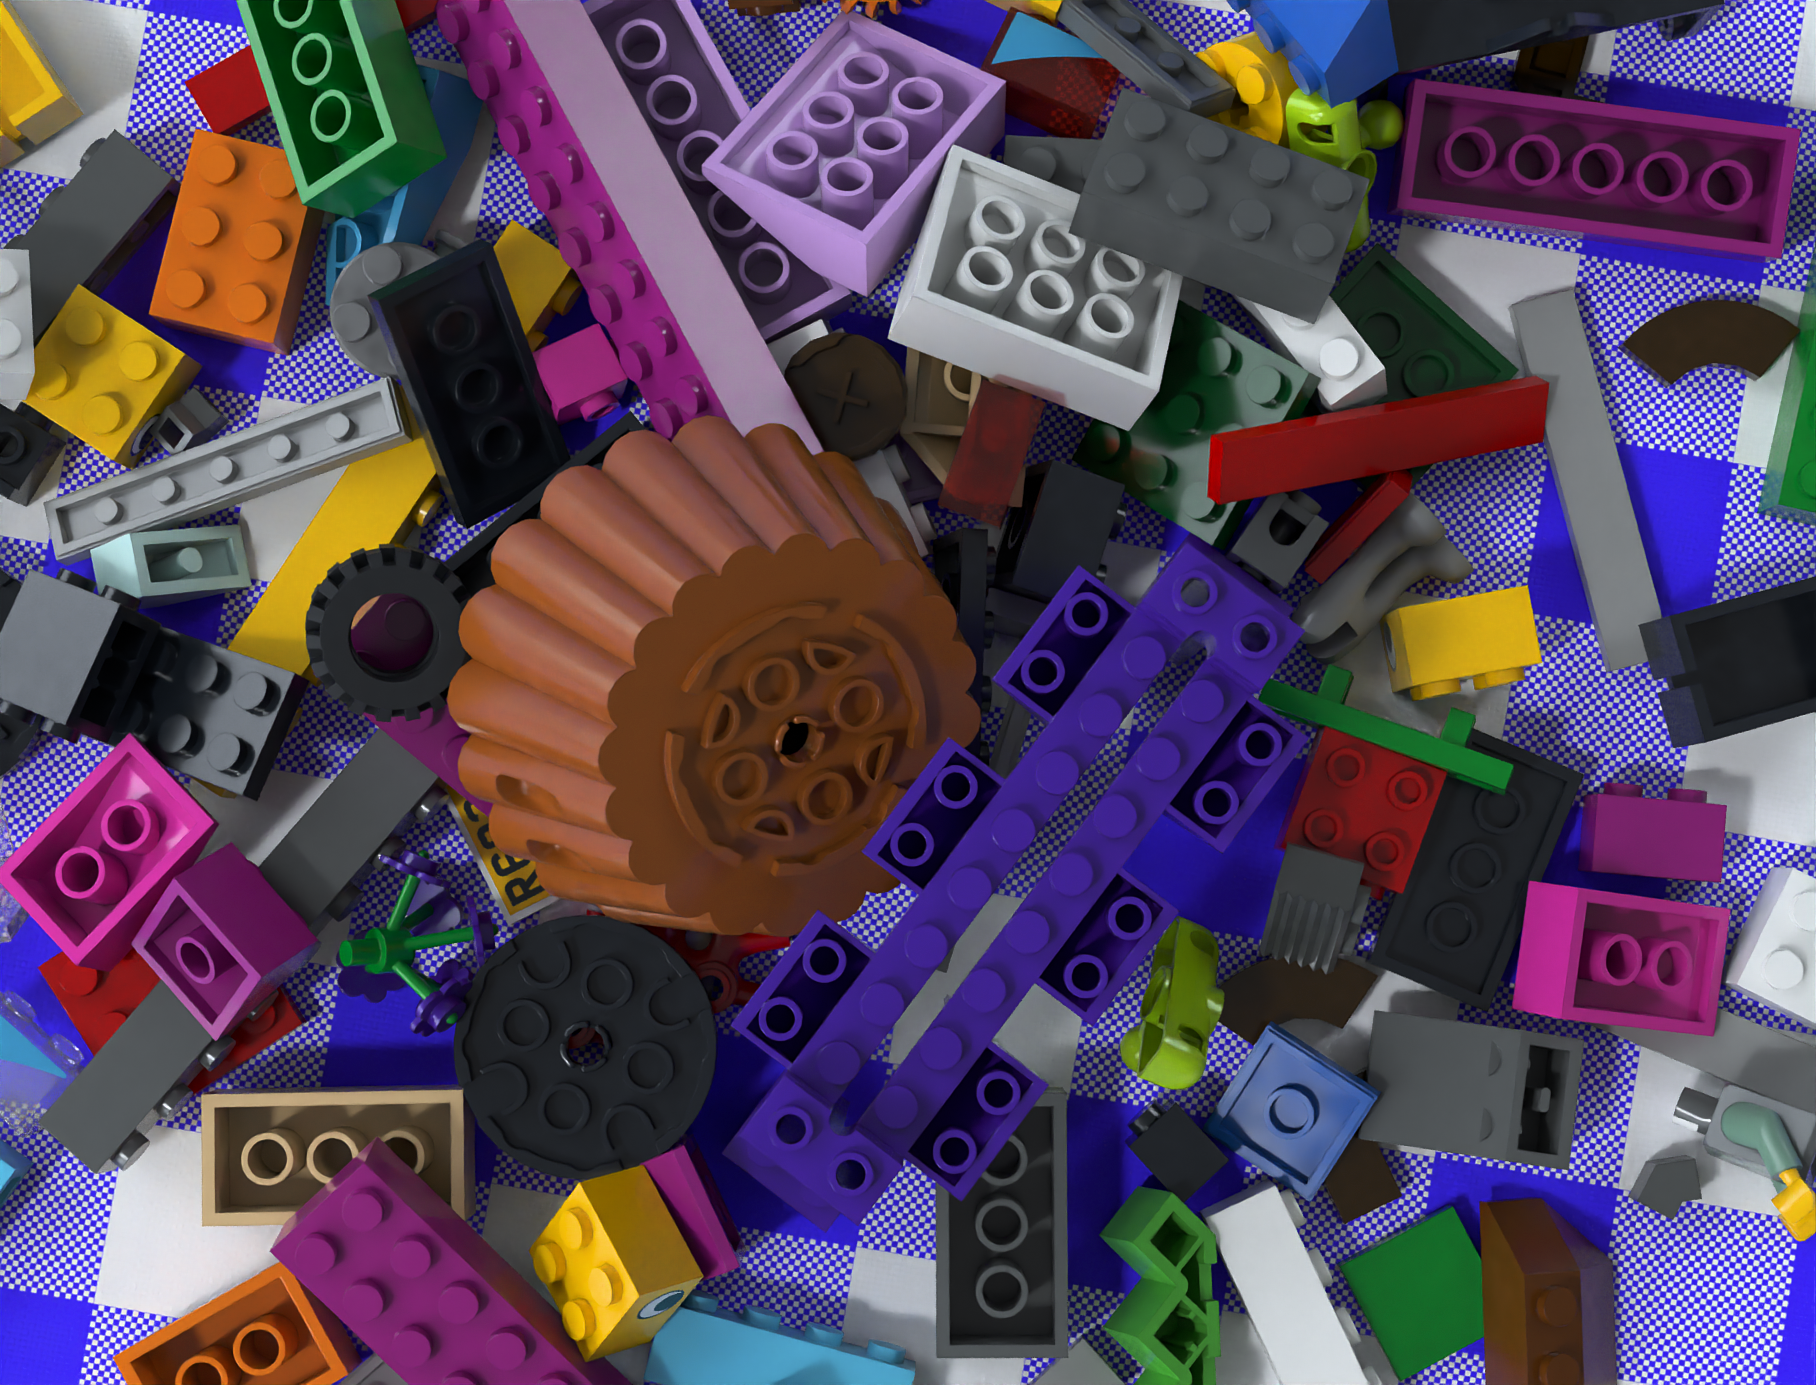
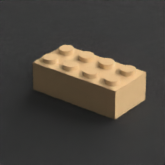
M459 1084L235 1088L217 1089L201 1094L202 1227L284 1225L289 1218L377 1136L466 1221L476 1213L475 1115L467 1102L462 1086L459 1087Z

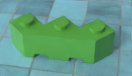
M1137 1186L1099 1234L1141 1276V1279L1108 1319L1103 1328L1145 1368L1133 1385H1216L1215 1357H1221L1219 1301L1214 1300L1212 1297L1211 1264L1217 1263L1216 1235L1173 1192Z

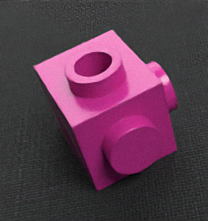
M599 323L532 352L559 427L582 416L586 422L600 419L620 405L618 400L623 398L628 377L620 364L617 347L612 339H607Z

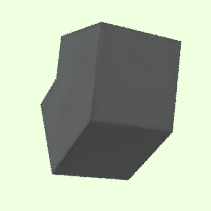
M193 387L179 401L166 406L149 432L171 455H175L207 443L230 421L201 391Z
M1681 1155L1646 1161L1628 1197L1673 1220L1682 1202L1702 1199L1695 1158Z

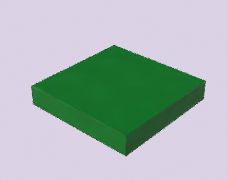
M1445 1205L1337 1263L1377 1342L1400 1382L1484 1337L1481 1258L1452 1205Z

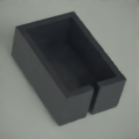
M1816 576L1638 625L1653 679L1666 678L1669 690L1658 692V697L1673 748L1710 742L1816 712Z

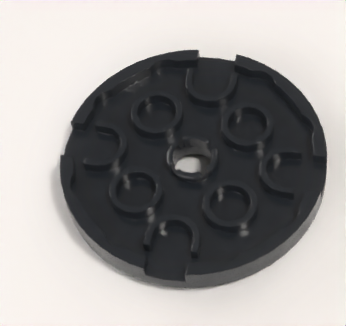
M577 915L550 920L534 926L507 941L487 959L472 980V988L463 998V1001L466 1003V1009L461 1018L456 1022L454 1035V1061L459 1087L462 1086L467 1102L479 1121L477 1124L483 1132L510 1157L542 1173L570 1179H593L640 1166V1163L664 1153L688 1130L697 1118L710 1092L716 1072L718 1034L714 1011L706 989L689 962L671 944L652 931L637 924L621 922L607 916ZM579 1028H594L604 1040L605 1053L595 1064H580L570 1054L568 1047L569 1039L573 1032Z

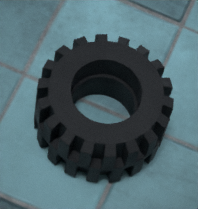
M379 544V548L365 551L362 548L350 553L351 557L341 564L339 562L334 564L327 571V576L323 582L317 584L311 596L312 601L306 614V646L310 657V665L316 678H320L325 686V691L335 701L340 699L347 704L349 711L361 717L363 712L375 715L376 721L391 722V717L405 716L407 722L420 719V712L429 708H433L435 712L447 705L446 698L451 680L459 668L472 659L462 647L458 633L460 615L468 600L471 599L470 594L460 578L450 570L446 563L437 557L433 558L425 554L422 549L409 545L407 549L395 547L394 544ZM389 593L405 594L419 601L428 611L433 624V639L427 652L414 664L397 670H384L367 664L357 654L351 639L352 622L357 611L369 600Z

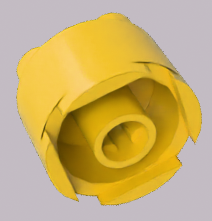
M1252 31L1214 44L1206 50L1195 54L1196 57L1237 90L1231 109L1207 117V119L1290 149L1286 105L1291 94L1299 87L1290 73L1289 61L1280 50L1271 54L1260 41L1256 31ZM1304 122L1300 124L1304 135L1310 133L1314 128L1322 132L1327 131V125H1313Z

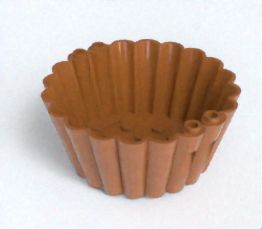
M705 415L689 421L679 429L672 442L660 433L645 429L629 432L614 442L605 455L601 470L584 465L570 467L557 474L547 485L540 502L541 519H525L511 525L498 538L491 553V572L496 584L476 593L468 600L460 615L458 633L462 647L472 659L459 668L451 680L447 702L450 715L457 725L471 733L468 740L462 746L457 763L459 779L467 792L479 800L493 803L488 820L489 834L495 846L508 856L535 861V872L539 883L552 896L564 900L596 904L607 917L621 922L722 935H743L749 932L790 937L800 933L818 909L835 922L843 921L857 912L863 904L866 891L879 894L889 892L897 887L901 881L862 853L863 849L946 739L950 737L965 748L977 735L981 723L980 708L968 691L976 674V659L957 627V616L953 605L936 576L920 557L912 534L898 510L889 501L874 496L859 469L849 457L836 451L820 452L812 455L797 432L788 426L767 423L752 429L743 437L733 424L722 417ZM788 723H806L808 737L804 746L798 752L791 755L781 754L782 741L785 733L789 730Z

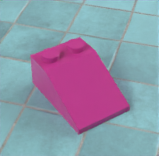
M129 733L0 867V883L76 966L110 972L133 948L131 945L133 939L172 879L194 865L219 826V823L134 734Z
M1529 881L1512 1009L1565 1020L1714 1037L1731 909Z

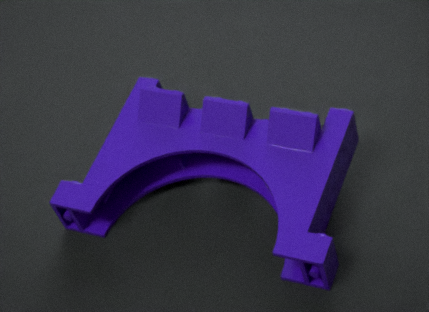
M1191 532L1134 606L1078 565L992 679L993 682L1045 725L1044 729L1008 777L1004 779L948 737L862 851V853L917 893L916 899L877 950L870 947L818 909L730 1025L782 1064L785 1069L725 1147L722 1154L825 1233L840 1213L859 1226L903 1167L904 1158L962 1202L1049 1086L1048 1083L993 1040L995 1035L1034 983L1093 1027L1179 912L1170 903L1123 869L1122 866L1161 814L1220 853H1223L1309 739L1252 695L1264 687L1305 632L1304 629L1288 618L1295 608ZM1206 646L1207 655L1198 670L1121 772L1108 780L1106 785L1109 788L952 996L947 994L944 998L945 1006L859 1120L852 1126L844 1127L850 1102L841 1095L891 1028L899 1020L983 906L988 902L989 898L1026 849L1031 845L1035 837L1167 662L1170 660L1176 666H1180Z

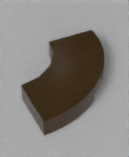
M1707 300L1678 306L1659 314L1628 336L1618 349L1665 388L1672 385L1687 372L1708 366L1733 369L1756 381L1762 377L1801 329L1776 313L1756 305L1729 300Z
M1274 957L1260 960L1233 973L1216 987L1224 992V1004L1218 1022L1251 1045L1258 1041L1271 1021L1280 1025L1292 1019H1320L1343 1029L1378 975L1360 965L1341 958L1337 959L1334 971L1327 975L1322 968L1313 971L1309 964L1302 968L1297 961L1288 964L1284 957L1277 961Z

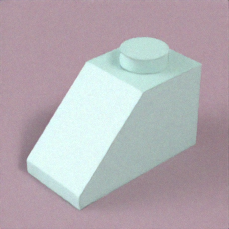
M240 524L129 533L90 550L99 596H101L105 585H108L142 600L139 609L175 604L252 586Z

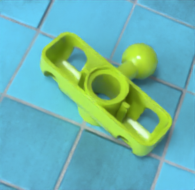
M1298 88L1291 94L1286 105L1290 150L1370 179L1345 253L1355 251L1370 236L1371 222L1368 210V193L1377 173L1375 154L1365 148L1382 150L1392 147L1402 137L1405 125L1403 114L1392 101L1383 99L1366 102L1358 112L1356 98L1331 109L1317 92L1307 96ZM1304 122L1313 125H1327L1328 134L1314 128L1310 133L1304 135L1300 124Z
M1177 916L1156 946L1150 982L1140 1008L1142 1024L1130 1028L1120 1042L1121 1060L1129 1069L1137 1073V1077L1171 1090L1189 1088L1201 1079L1207 1062L1209 1037L1218 1023L1224 1004V992L1216 988L1219 962L1218 941L1210 930L1181 916Z

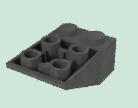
M1374 1010L1365 1082L1381 1093L1360 1124L1358 1139L1569 1170L1584 1039Z

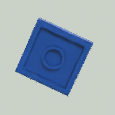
M1271 1021L1210 1115L1202 1131L1311 1202L1381 1092Z

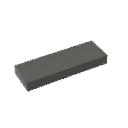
M1128 0L1062 1L1058 20L1151 98L1204 118L1231 109L1237 90Z

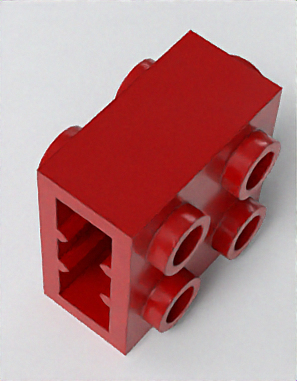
M1327 726L1319 728L1315 734L1273 848L1285 852L1287 843L1291 842L1363 862L1365 864L1359 884L1371 887L1370 898L1381 901L1385 891L1403 894L1447 772Z

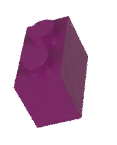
M1604 783L1603 794L1584 795L1578 871L1721 883L1727 805L1707 803V791L1668 788L1667 800L1643 798L1642 785Z

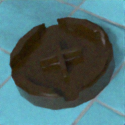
M834 332L810 340L791 357L784 371V378L824 452L836 451L849 457L852 462L876 455L896 438L907 416L908 387L901 366L885 347L862 335Z

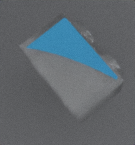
M7 990L4 994L0 991V1118L23 1138L40 1133L44 1129L38 1121L85 1068L80 1064L84 1059V1055L64 1036L54 1033L50 1037L33 1021L37 1016L34 1008L18 994Z

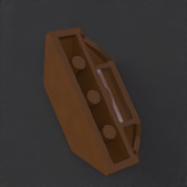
M1528 1197L1479 1201L1485 1384L1617 1385L1613 1261L1542 1198Z

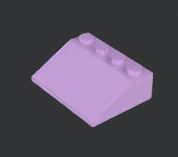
M842 10L701 165L702 175L812 271L868 297L919 237L952 145H957L986 157L1004 136L1006 81L854 11L847 15Z

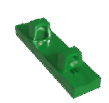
M1331 664L1327 666L1317 694L1273 679H1269L1262 688L1258 700L1279 716L1315 729L1327 726L1446 771L1447 776L1503 796L1507 792L1514 773V765L1467 748L1476 723V715L1451 707L1440 738H1436L1346 706L1345 702L1354 680L1353 672Z

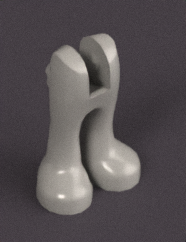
M1411 492L1340 569L1320 587L1313 588L1308 594L1301 597L1300 607L1292 614L1290 620L1305 630L1299 641L1306 643L1308 653L1318 662L1324 665L1333 664L1346 656L1367 637L1393 603L1417 581L1430 575L1442 581L1457 584L1473 572L1474 569L1466 557L1444 536L1447 531L1443 524Z

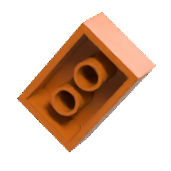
M195 128L149 315L167 328L289 356L325 211L302 205L284 149Z
M280 1261L112 1357L127 1385H331L349 1375L363 1362L339 1318Z

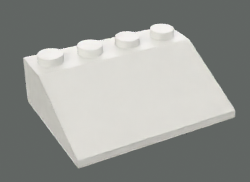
M953 144L948 152L903 280L887 339L1129 431L1159 392L1183 276L1068 233L1081 196L1080 194Z

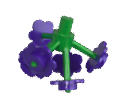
M405 849L401 859L381 854L379 858L381 862L407 873L408 876L405 879L387 926L359 931L353 940H344L341 943L340 949L336 954V963L343 970L338 975L337 984L340 991L346 996L358 997L363 994L368 1002L379 1003L386 997L387 991L399 990L407 983L422 998L416 1007V1018L412 1021L410 1030L414 1034L420 1033L426 1037L435 1031L439 1033L446 1031L461 1018L466 1009V1003L463 1001V998L472 988L473 973L471 970L463 968L459 961L449 959L440 966L436 976L428 977L411 967L415 959L416 950L473 940L476 960L480 970L483 964H485L484 951L496 949L494 936L498 934L499 928L496 924L492 923L489 911L477 913L472 894L466 895L470 927L454 929L453 927L462 922L464 911L461 904L450 894L449 888H451L453 882L437 874L441 863L429 858L430 855L426 850L416 853Z

